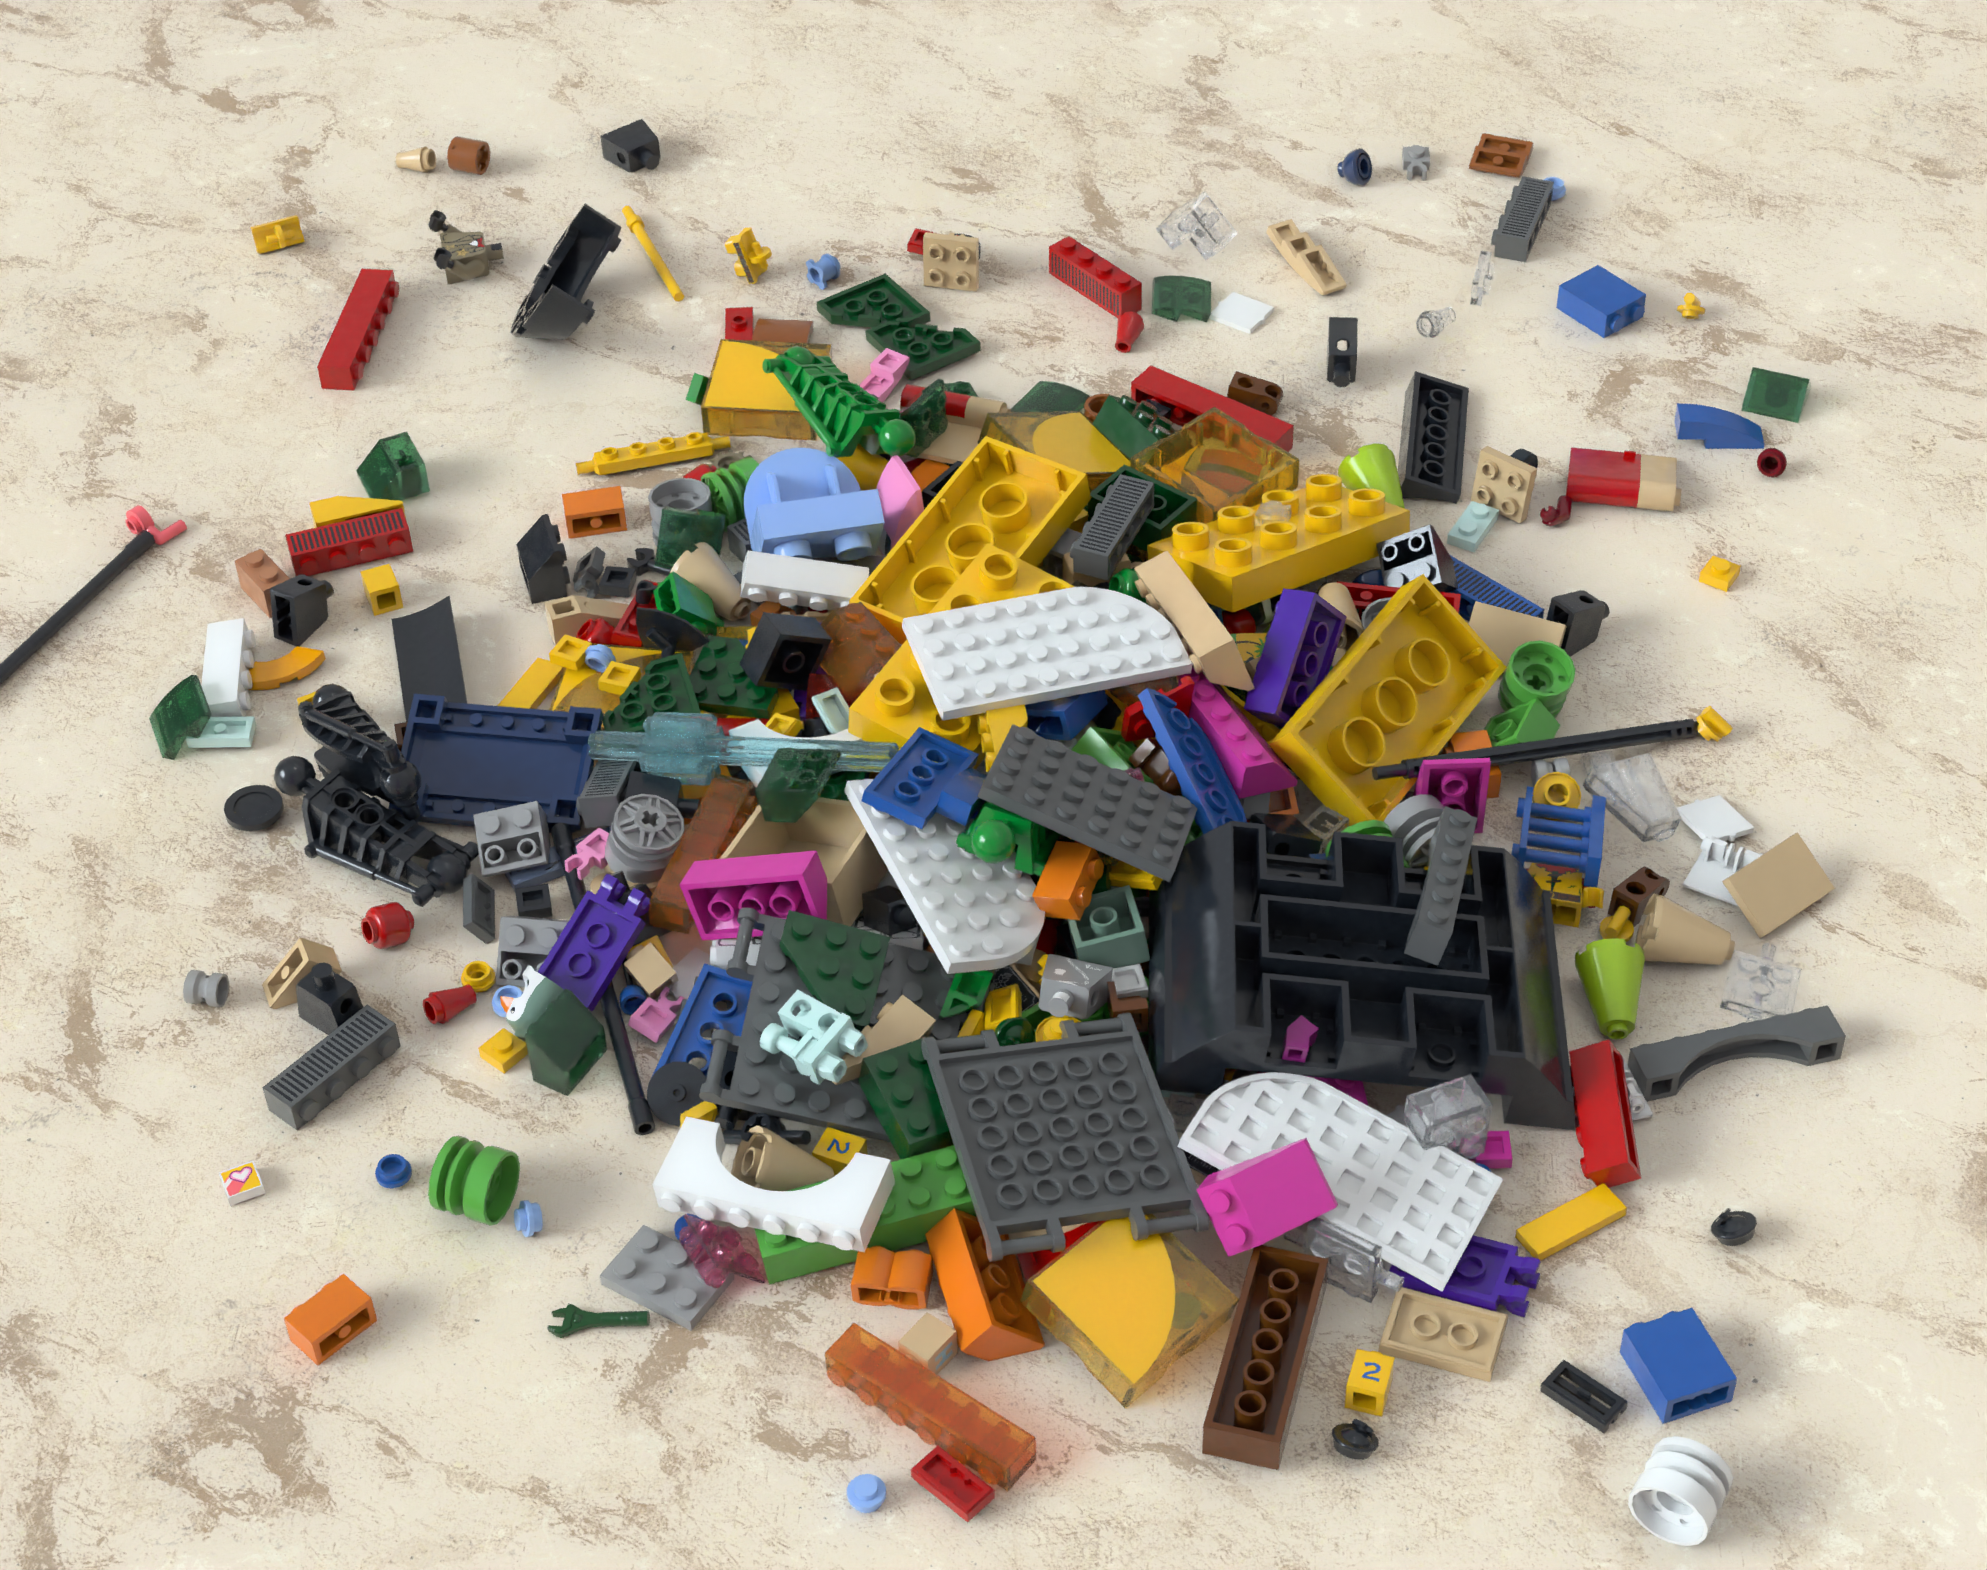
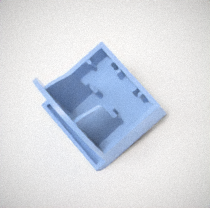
M791 448L777 452L757 466L751 474L745 489L744 512L752 551L812 560L813 558L837 557L839 560L851 561L866 556H875L885 523L878 489L861 491L858 481L850 469L839 459L828 456L826 452L811 448Z

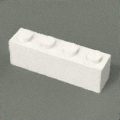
M748 550L743 563L740 597L749 598L754 602L771 601L778 602L783 606L800 605L817 611L828 609L840 611L846 615H853L849 600L869 577V568Z
M244 618L209 623L207 625L199 705L203 717H246V710L251 708L248 689H252V677L249 669L254 668V658L251 649L256 647V640L253 630H248Z

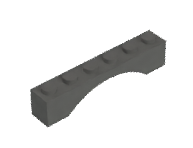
M1445 806L1433 833L1427 855L1430 857L1428 872L1404 952L1435 965L1439 964L1453 932L1477 822L1476 817L1469 815L1463 810H1454Z
M1827 1005L1818 1008H1807L1781 1016L1775 1015L1758 1021L1743 1022L1721 1029H1710L1684 1037H1674L1661 1042L1642 1044L1638 1047L1630 1048L1628 1067L1646 1102L1677 1095L1684 1084L1696 1074L1713 1065L1729 1060L1749 1057L1775 1058L1805 1066L1841 1059L1846 1035Z

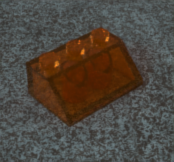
M862 602L851 603L847 606L833 609L820 624L832 639L820 666L848 698L861 695L874 679V674L879 673L901 647L898 641Z

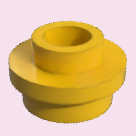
M473 961L467 964L461 975L462 986L469 984L475 993L490 989L496 980L494 970L484 961Z

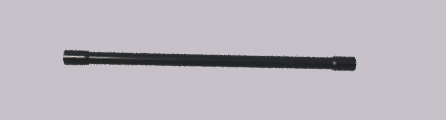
M142 530L124 547L122 552L0 664V685L124 569L155 544L152 534Z
M558 823L552 827L551 834L556 852L560 856L574 910H576L587 891L584 880L578 878V867L574 868L571 872L565 870L564 861L576 854V846L570 826L567 823ZM611 980L600 999V1003L628 1099V1110L634 1131L637 1135H647L654 1131L655 1123L648 1100L645 1098Z

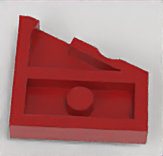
M1190 676L1181 678L1182 685L1167 693L1163 689L1157 691L1176 702L1177 705L1174 708L1181 710L1189 717L1195 685ZM1137 701L1125 708L1121 735L1125 742L1156 737L1150 720L1143 712L1144 707L1141 701Z

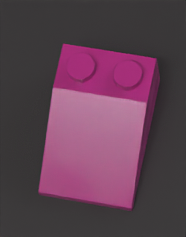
M1490 758L1423 760L1415 783L1414 796L1420 794L1432 795L1444 807L1467 812L1469 815L1477 818L1474 833H1483L1491 765Z
M1307 1138L1210 1174L1196 1189L1228 1257L1262 1245L1338 1206Z

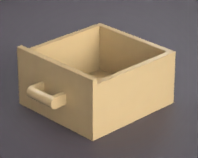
M774 786L771 787L720 858L817 850L827 877V920L847 926L853 924L863 909L862 894L875 890L888 871L886 864L850 801L779 792L778 787Z

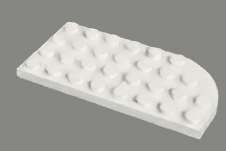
M1072 587L903 618L902 629L942 721L986 713V710L1027 705L1191 673L1193 665L1175 628L1162 614L1136 598L1120 592L1095 587Z
M874 779L847 781L844 790L845 794L947 974L1003 968L1017 962L1031 951L1042 930L1045 911L1038 908L1032 897L1036 885L1030 875L1014 869L1017 855L1015 850L1003 862L997 864L986 863L976 855L957 847L956 844L958 835L962 832L966 833L974 819H971L964 826L936 812L926 826L920 829L908 825L890 814L878 811L861 801L864 790Z
M1277 1072L1244 1076L1221 1086L1203 1102L1180 1138L1179 1148L1219 1170H1223L1307 1138L1338 1203L1336 1208L1312 1219V1221L1440 1291L1444 1290L1503 1181V1178L1325 1082L1311 1077Z

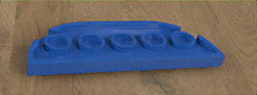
M1149 688L1142 691L1138 697L1144 707L1143 712L1150 720L1156 733V740L1162 746L1169 760L1168 765L1180 783L1182 795L1197 808L1194 820L1201 828L1203 834L1230 821L1247 822L1243 807L1212 743L1198 723L1192 717L1188 719L1181 710L1174 708L1177 703L1162 693Z

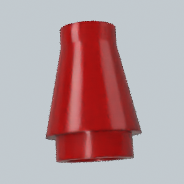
M1129 311L1118 318L1115 348L1122 353H1127L1131 350L1132 345L1144 330L1143 318L1138 313Z
M469 984L458 988L430 992L429 996L423 999L425 1015L432 1024H445L464 1009L477 1002L476 993Z

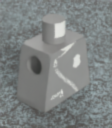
M1049 954L1041 981L1039 1008L1050 1012L1055 1017L1066 1015L1079 1019H1088L1107 1002V982L1112 981L1113 968Z

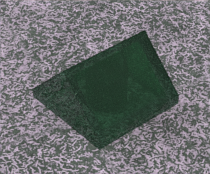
M1752 367L1741 411L1798 423L1811 390L1810 379Z

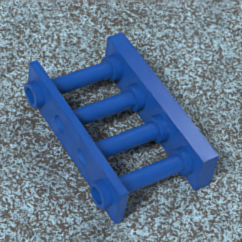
M1527 786L1526 797L1518 799L1516 817L1522 818L1520 843H1513L1511 855L1523 867L1524 862L1578 869V873H1585L1584 886L1597 887L1602 860L1606 797L1593 795L1591 807L1585 806L1584 809L1532 803L1534 787ZM1530 816H1538V817H1545V818H1552V819H1560V820H1567V821H1574V822H1582V824H1574V823H1567V822H1559V821H1552V820H1545V819L1530 818ZM1528 831L1579 837L1581 840L1528 833ZM1527 846L1580 853V856L1535 849H1527Z

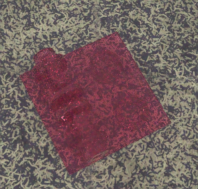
M687 1214L684 1216L689 1226L684 1227L679 1232V1242L690 1260L694 1262L695 1268L699 1270L698 1272L706 1285L713 1288L721 1287L725 1283V1276L728 1273L762 1284L765 1283V1279L757 1269L759 1263L751 1254L746 1252L741 1244L743 1241L742 1237L735 1229L730 1226L724 1228L710 1220L698 1219Z

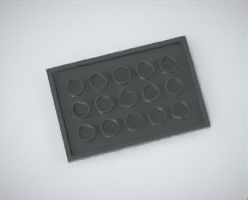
M1013 724L977 796L1170 882L1197 811L1195 805L1182 796H1173L1160 790L1153 783L1137 780L1121 769L1110 768L1099 763L1090 755H1081L1068 749L1058 741H1049L1036 735L1029 728L1018 727Z

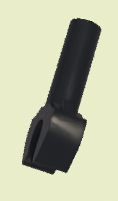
M649 548L635 549L636 559L627 558L628 568L636 569L637 576H641L649 570L668 576L674 566L655 560L654 550Z

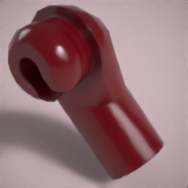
M1562 495L1557 500L1556 509L1553 506H1548V511H1546L1544 507L1540 512L1542 523L1553 527L1568 521L1571 516L1572 499L1567 495Z

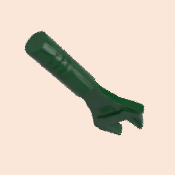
M568 1303L567 1308L552 1311L553 1317L564 1318L562 1326L548 1325L547 1329L556 1337L563 1338L591 1327L649 1326L650 1313L649 1311L594 1313L581 1310L575 1305Z

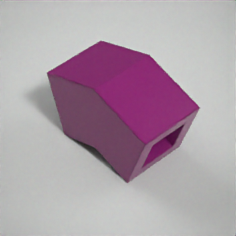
M1302 1015L1287 1027L1283 1041L1282 1059L1305 1063L1308 1049L1315 1043L1319 1028Z

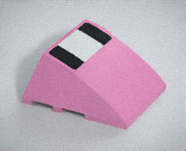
M892 456L876 488L878 489L885 522L878 548L883 555H887L924 511L921 489L899 456Z

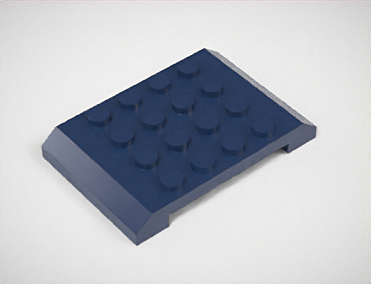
M414 694L401 749L404 759L414 764L421 774L422 785L417 792L419 796L417 804L421 814L414 820L417 822L475 827L473 817L475 814L538 801L546 813L549 833H551L552 827L558 823H567L572 833L580 831L583 816H579L577 812L576 801L584 789L585 782L588 781L593 771L604 715L602 709L570 706L569 712L454 703L448 702L445 696ZM389 803V810L394 808L399 812L400 816L405 818L401 808Z

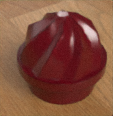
M1776 448L1763 450L1757 458L1759 471L1767 477L1781 475L1787 466L1786 456Z

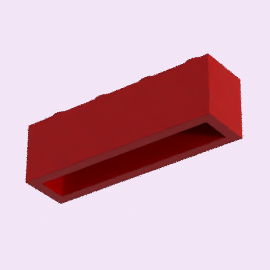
M1609 1039L1569 1051L1571 1081L1575 1090V1096H1573L1574 1108L1580 1125L1576 1127V1136L1584 1152V1157L1580 1159V1165L1585 1178L1591 1179L1596 1186L1604 1183L1608 1188L1642 1179L1622 1055Z

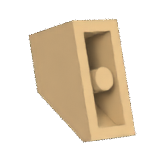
M300 937L262 984L270 1008L278 1009L297 1003V983L309 974L318 963H328L332 966L335 973L340 974L342 970L334 949Z

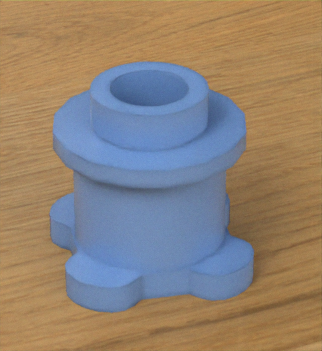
M824 254L821 256V260L814 262L812 259L806 262L808 280L818 285L822 290L827 288L826 281L837 279L840 276L841 266L838 259L834 256Z

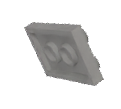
M645 1225L637 1231L600 1274L601 1285L690 1331L693 1330L734 1280L733 1269Z

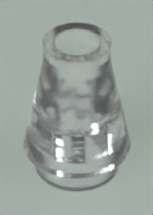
M1450 307L1424 311L1417 319V330L1424 337L1434 338L1455 321L1456 314Z

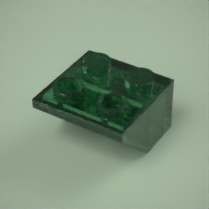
M937 379L916 394L900 410L899 419L907 421L915 431V444L912 450L905 455L917 458L947 429L948 419L945 407L947 397L944 391V380Z
M407 432L380 439L356 470L357 476L369 498L402 500L430 491L425 463Z
M778 748L755 790L765 822L796 823L819 798L841 757L840 750Z
M566 988L557 999L549 1003L546 1011L536 1022L528 1027L525 1034L533 1081L566 1096L574 1090L608 1050L604 1026L575 994Z

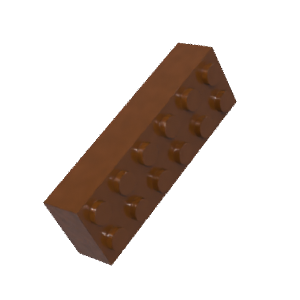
M1265 1245L1253 1248L1203 1425V1454L1279 1470L1327 1287L1329 1259Z

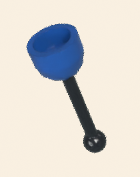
M625 957L622 966L627 986L622 989L619 1002L621 1010L625 1014L632 1015L647 999V996L640 986L633 985V980L626 972L624 963L627 961Z

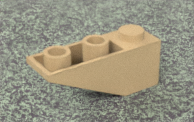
M576 595L544 602L548 629L554 645L565 634L576 638V634L581 626L589 619L594 621L603 618L616 628L629 604Z
M903 994L894 1004L888 1002L877 1016L879 1021L874 1027L871 1028L867 1025L861 1031L866 1038L867 1049L861 1056L857 1057L846 1053L842 1057L847 1066L846 1074L838 1083H833L839 1085L859 1078L863 1058L927 1036L929 1037L936 1020Z

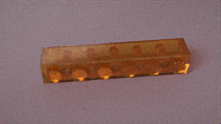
M715 774L650 899V925L689 934L694 924V919L679 884L694 861L720 859L747 822L748 815L753 814L757 805V797L753 796V782Z
M853 1323L825 1352L827 1376L835 1385L848 1388L857 1394L866 1405L876 1406L885 1412L897 1425H905L916 1432L925 1443L939 1445L961 1464H966L977 1471L987 1483L991 1485L997 1484L1006 1491H1009L1036 1461V1437L857 1324Z

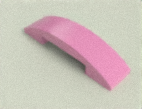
M886 348L870 364L871 374L859 386L868 393L876 395L880 402H884L904 374L910 362L909 357Z

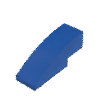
M1677 403L1674 423L1678 440H1704L1705 449H1764L1765 444L1761 426L1749 419L1715 407Z
M967 768L958 773L941 791L935 812L966 826L971 819H975L985 800L977 796L987 775L974 768Z

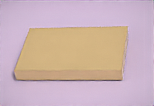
M1475 601L1468 624L1506 667L1516 648L1526 642L1541 640L1553 643L1561 648L1567 628L1565 624Z
M1798 832L1722 881L1759 938L1769 934L1835 889Z
M1398 1286L1378 1352L1490 1382L1509 1315Z

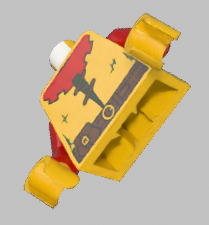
M1531 863L1529 868H1525L1543 891L1550 892L1554 924L1579 928L1582 907H1599L1603 909L1604 890L1597 887L1584 886V878H1582V873H1578V869Z

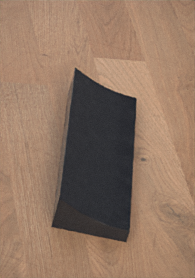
M1415 371L1405 392L1399 451L1398 476L1403 499L1428 498L1457 504L1461 496L1469 388Z
M450 595L424 610L391 619L406 722H408L414 694L445 696L448 702L468 704Z

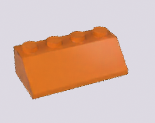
M956 1208L951 1210L925 1236L930 1249L929 1254L932 1256L938 1274V1283L943 1290L947 1303L948 1315L952 1319L954 1329L957 1331V1344L959 1348L967 1355H972L986 1361L1040 1350L1045 1346L1015 1254L1003 1256L1002 1260L990 1262L978 1218ZM1008 1234L999 1235L1001 1241L1010 1240Z

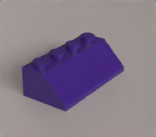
M1283 588L1280 600L1276 605V612L1270 630L1266 635V642L1260 660L1256 665V672L1252 681L1254 689L1248 691L1244 709L1262 721L1283 728L1329 673L1347 616L1315 592Z

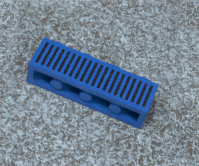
M1450 555L1453 560L1458 589L1448 593L1461 594L1459 615L1467 621L1470 620L1475 601L1543 619V608Z

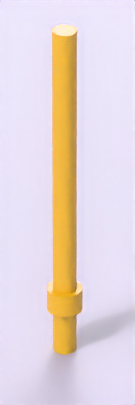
M631 206L623 207L622 213L627 220L626 225L631 233L637 236L672 297L677 302L683 300V292L645 231V225L641 217L634 213Z

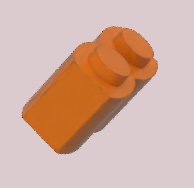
M881 1246L866 1248L865 1252L858 1251L851 1281L853 1301L872 1306L890 1304L898 1308L911 1310L926 1308L934 1272L932 1256L917 1249L893 1252Z

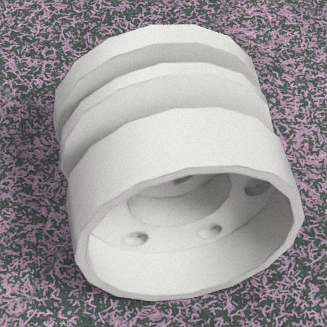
M1677 1436L1663 1438L1655 1445L1651 1457L1646 1462L1645 1471L1638 1477L1629 1495L1628 1505L1632 1515L1639 1524L1654 1536L1673 1544L1683 1546L1698 1545L1706 1539L1716 1519L1717 1511L1722 1507L1725 1497L1731 1489L1733 1476L1730 1467L1721 1456L1706 1445L1692 1439Z

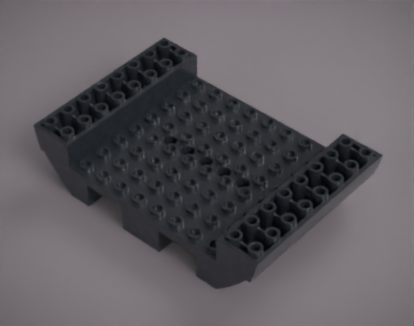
M1230 821L1203 834L1183 847L1170 882L1162 880L1158 890H1149L1148 1059L1160 1090L1210 1095L1222 1086L1226 1068L1290 1073L1312 1077L1498 1094L1502 1098L1505 1124L1575 1130V1108L1550 892L1543 891L1531 874L1505 848L1471 845L1453 932L1439 964L1435 965L1404 953L1428 870L1404 867L1402 838L1334 831L1327 860L1266 854L1265 824ZM1301 1015L1319 1028L1315 1043L1308 1049L1305 1063L1282 1059L1283 1041L1287 1027Z

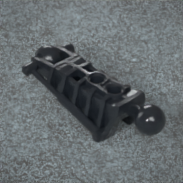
M327 684L316 691L312 702L303 701L298 706L299 717L305 732L323 746L314 753V758L323 777L337 769L341 772L342 777L351 784L355 783L360 786L362 792L370 796H377L401 808L407 820H414L420 816L417 792L422 784L418 768L404 759L403 754L397 747L396 741L388 737L385 731H381L371 716L359 707L351 691L340 685Z
M300 756L287 757L281 760L275 768L274 780L277 788L282 793L289 796L306 794L303 796L302 813L308 845L304 847V850L309 858L319 856L369 879H378L412 894L413 902L421 907L426 905L433 897L438 898L442 894H453L462 889L463 879L467 877L468 870L471 868V862L479 855L476 843L469 841L465 846H462L437 835L432 830L429 831L413 819L411 821L400 816L399 812L394 808L389 810L381 805L380 800L376 797L371 798L363 793L360 786L355 783L351 784L342 777L341 772L337 769H334L322 781L316 779L313 765L307 759ZM416 856L430 862L425 870L410 859ZM411 882V883H413L414 885H416L417 887H414V886H412V885H410V884H408V883Z

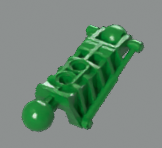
M794 346L788 348L776 358L763 361V371L775 374L795 401V406L826 445L828 456L836 458L850 457L853 455L858 444L872 455L888 454L900 457L912 450L915 444V431L907 421L899 419L900 411L897 409H887L886 404L880 402L858 384L851 383L848 380V375L842 373L832 363L829 356H816L807 348Z
M985 800L967 832H962L958 835L956 844L957 847L965 849L966 852L974 854L982 861L991 864H997L1008 859L1015 849V844H1017L1018 849L1014 869L1041 877L1046 861L1061 834Z

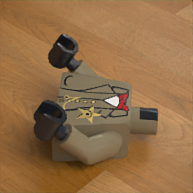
M438 210L432 212L429 228L434 232L443 231L440 233L442 248H437L433 258L438 268L445 269L447 284L470 281L474 278L487 276L490 273L488 261L504 259L501 243L485 245L482 232H462L451 224H444L446 221L444 213Z

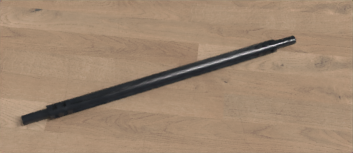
M1690 718L1405 759L1400 764L1373 767L1372 776L1374 780L1402 776L1404 779L1417 778L1423 760L1490 758V767L1693 738L1699 733L1697 730L1699 723Z

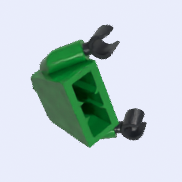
M672 571L662 582H658L656 586L646 580L638 583L636 588L637 603L649 604L654 594L657 610L674 614L688 621L705 636L708 633L718 636L722 632L724 620L715 616L711 597L677 573Z

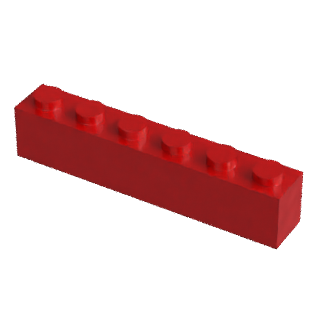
M361 269L317 365L322 389L354 391L358 381L362 380L366 363L370 362L371 351L374 346H377L378 335L385 327V319L392 311L394 299L399 295V283L395 281L393 270Z
M1152 365L1131 382V398L1136 402L1141 403L1142 400L1150 399L1171 408V418L1169 420L1172 423L1207 438H1212L1214 441L1274 466L1293 448L1294 425Z

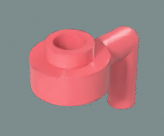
M140 505L135 506L126 513L127 519L125 522L128 529L133 534H139L142 530L148 531L154 537L157 545L166 543L187 529L184 521L178 520L160 532L155 527L150 514Z

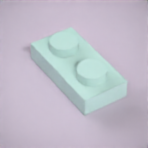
M1471 501L1448 533L1447 544L1475 552L1498 520L1499 509Z
M254 716L192 717L186 736L188 748L251 747L256 729Z

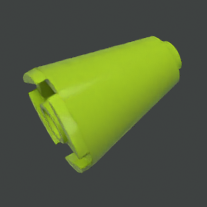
M1374 443L1358 448L1359 454L1352 458L1350 455L1344 458L1339 465L1338 475L1347 489L1353 491L1357 489H1377L1385 493V502L1405 508L1395 456L1385 444Z
M1620 938L1590 942L1586 945V951L1582 954L1579 953V950L1576 952L1575 968L1600 1032L1610 1039L1626 1038L1635 1029L1645 961L1644 951L1639 944L1635 943L1634 948L1626 945L1625 939Z

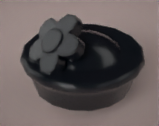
M1729 1208L1713 1221L1711 1225L1712 1234L1722 1244L1727 1246H1736L1748 1242L1753 1238L1757 1224L1756 1217L1752 1213L1746 1211L1730 1212L1731 1209Z
M1353 1419L1352 1423L1338 1424L1332 1429L1336 1451L1348 1458L1356 1460L1367 1459L1379 1447V1440L1374 1434V1430L1361 1420Z

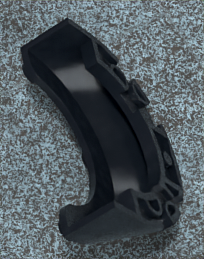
M584 204L554 246L553 252L547 260L549 266L543 264L533 281L534 285L531 291L524 297L511 327L512 335L519 338L564 340L582 322L588 324L595 313V310L592 308L594 302L587 299L583 304L581 299L608 252L614 253L619 246L621 239L618 236L622 227L592 207Z

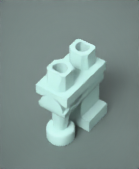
M798 989L778 1012L784 1027L771 1023L764 1029L760 1038V1047L772 1054L782 1051L793 1058L798 1071L802 1075L810 1076L811 1081L818 1085L824 1079L838 1083L847 1070L846 1063L842 1057L846 1053L855 1057L861 1056L868 1047L865 1036L855 1029L850 1016L844 1013L840 1014L833 1008ZM799 1005L801 1011L797 1016H794L792 1014L793 1010ZM788 1033L796 1039H798L800 1036L802 1037V1039L800 1041H797L795 1039L789 1038Z

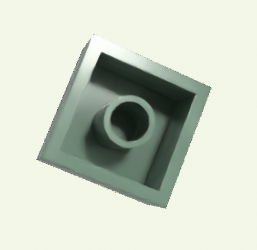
M1130 885L1092 894L1091 902L1085 908L1081 920L1067 919L1069 933L1078 960L1112 968L1150 961L1145 931Z

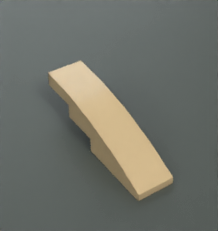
M1292 219L1268 226L1266 233L1278 251L1302 279L1323 296L1346 288V282L1323 246H1315L1307 232L1300 233Z

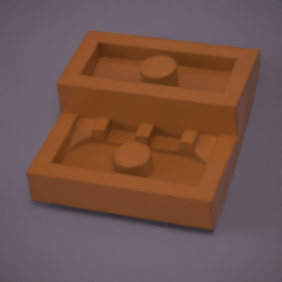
M1482 133L1478 146H1475L1469 169L1520 178L1530 159L1533 142Z
M759 319L753 332L751 345L767 349L778 355L783 354L788 348L794 346L809 350V338L813 333V321Z

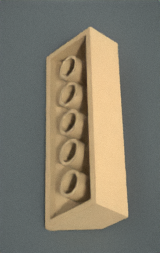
M1165 551L1135 567L1134 569L1139 580L1135 581V585L1140 595L1146 599L1149 606L1162 614L1175 628L1197 674L1203 672L1211 683L1246 691L1254 689L1234 639L1170 553Z

